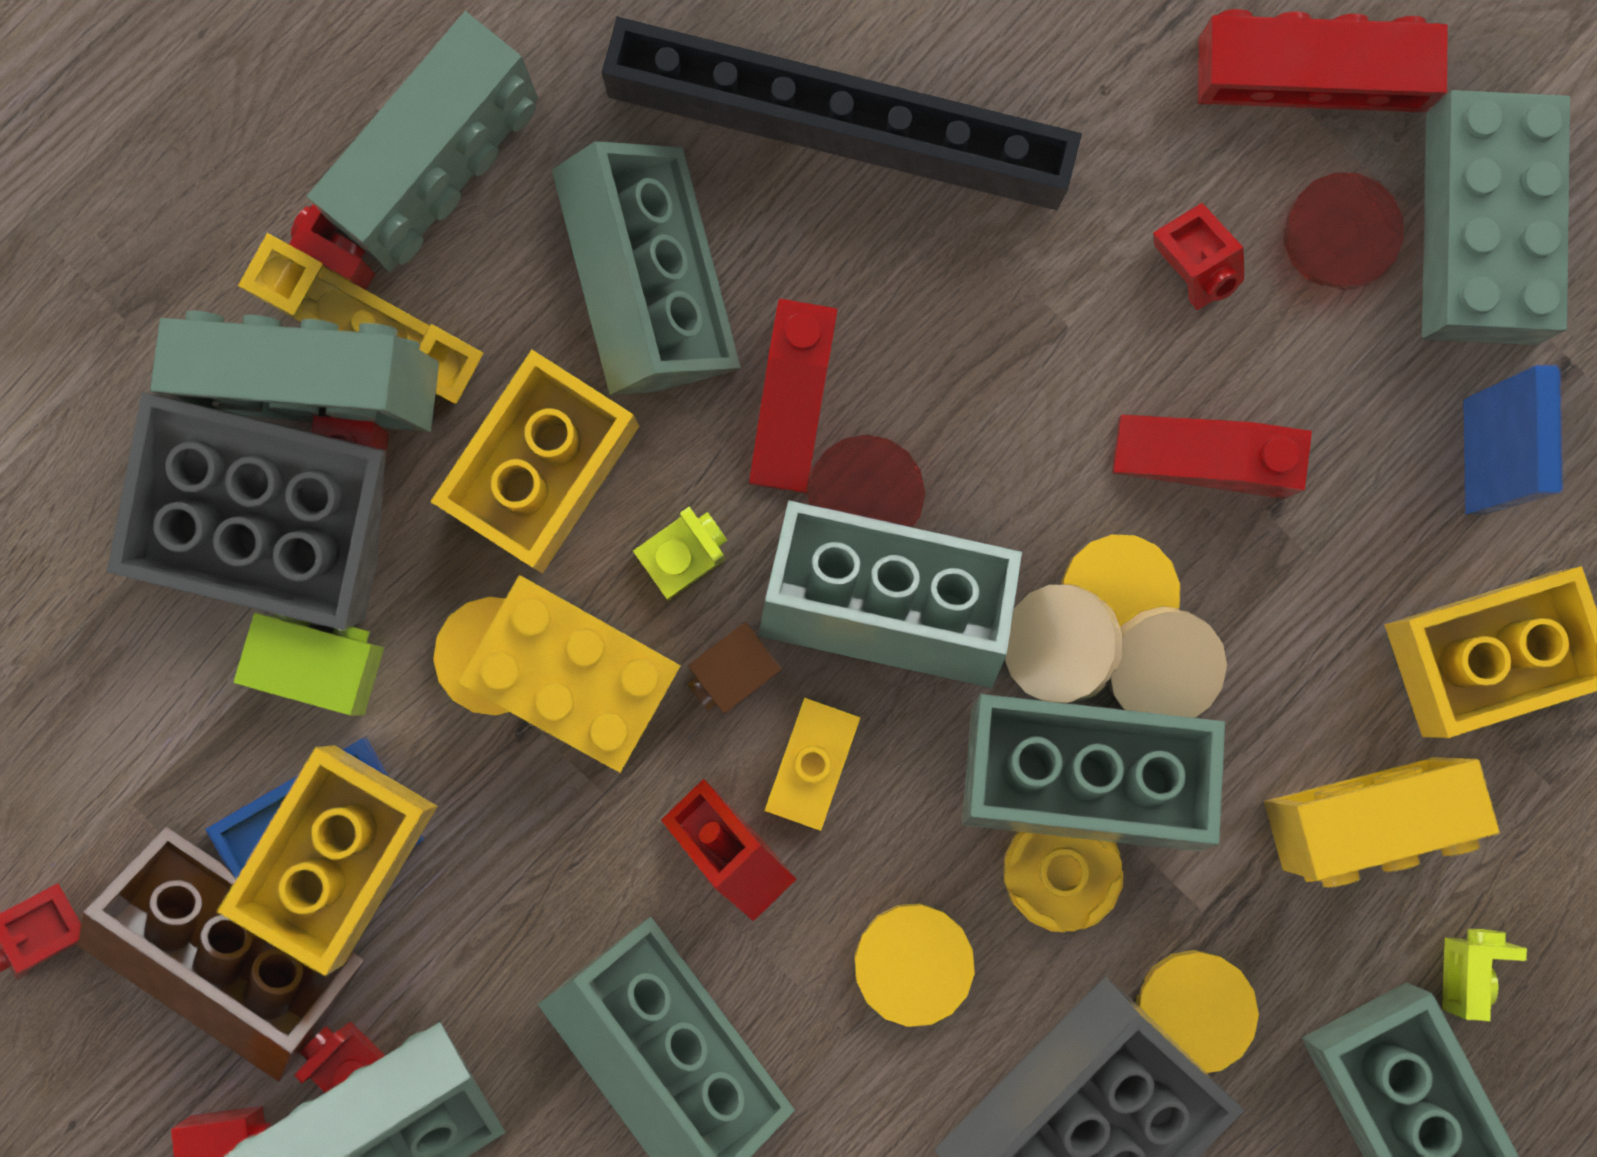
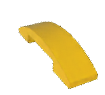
M269 233L266 234L238 284V287L300 323L302 319L323 320L339 325V331L359 332V325L362 323L381 324L397 329V337L420 343V351L439 361L435 395L454 405L457 404L484 354L435 325L431 324L429 326L365 289L350 283L338 274L323 267V263Z

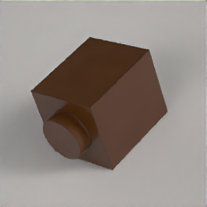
M745 621L687 665L695 675L693 679L687 682V685L708 712L718 705L721 711L727 714L781 673L782 669Z

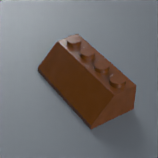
M166 826L83 912L78 946L280 1082L299 1058L301 1050L317 1035L361 968L364 959L351 952L343 966L324 976L218 913L217 911L236 881L231 870Z

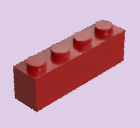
M1226 10L1218 15H1212L1199 36L1198 104L1426 113L1447 93L1448 24L1427 23V20L1420 16H1404L1388 22L1369 21V18L1363 14H1345L1334 19H1311L1308 13L1300 11L1285 12L1276 17H1256L1248 10Z

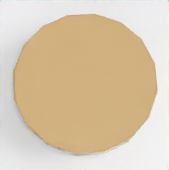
M1047 585L1029 593L1013 609L1008 650L1005 658L1010 676L1025 693L1042 701L1076 704L1096 696L1106 686L1105 683L1110 679L1112 672H1116L1122 658V631L1115 612L1105 601L1100 600L1096 594L1075 585Z
M1162 606L1140 612L1120 627L1122 631V658L1116 672H1112L1107 683L1110 692L1124 710L1196 718L1210 708L1223 688L1227 661L1223 643L1208 623L1188 611H1180L1178 608Z

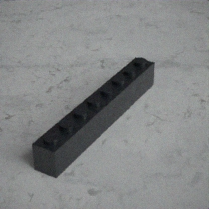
M618 16L616 17L601 72L608 98L1056 211L1068 191L1082 133Z

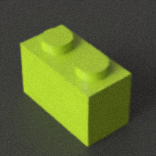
M254 612L233 683L350 716L365 715L385 648L367 643L370 631L351 627L347 630L333 628L331 633L310 627L311 622L279 614H275L273 617Z

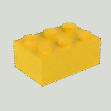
M531 350L430 502L543 574L640 426L634 414L534 350Z
M1582 566L1546 573L1384 624L1422 737L1450 738L1597 691V608Z
M519 575L457 683L620 773L681 665Z
M335 745L315 747L217 912L324 976H327L346 963L438 806Z
M1431 757L1264 801L1282 870L1303 876L1306 882L1321 880L1323 887H1336L1356 882L1361 879L1358 870L1381 865L1384 872L1411 868L1420 864L1418 854L1440 849L1442 856L1472 852L1480 848L1478 839L1500 833L1479 759Z

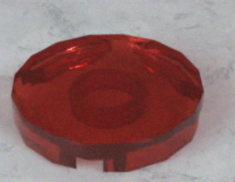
M1335 172L1314 180L1292 202L1286 219V228L1284 229V246L1292 265L1308 281L1320 286L1327 285L1332 288H1339L1337 290H1353L1375 281L1396 261L1404 241V218L1395 198L1378 181L1359 173Z
M866 434L844 438L824 451L812 469L807 498L809 505L913 528L921 516L925 489L921 470L908 451L890 439Z

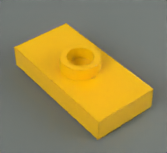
M804 698L764 811L821 831L861 717Z

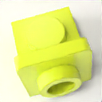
M687 507L680 512V518L633 550L668 601L726 560L719 547L728 540L708 512L697 518L692 509Z
M1470 928L1467 929V939L1445 938L1442 1010L1466 1020L1490 1021L1491 1005L1495 1003L1498 996V979L1496 972L1492 968V959L1527 961V948L1506 942V932Z

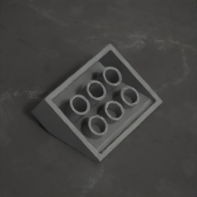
M142 392L107 572L328 627L347 630L366 619L378 561L386 450L149 392Z
M1105 976L935 1148V1151L939 1157H1199L1236 1120L1244 1109L1152 1018Z

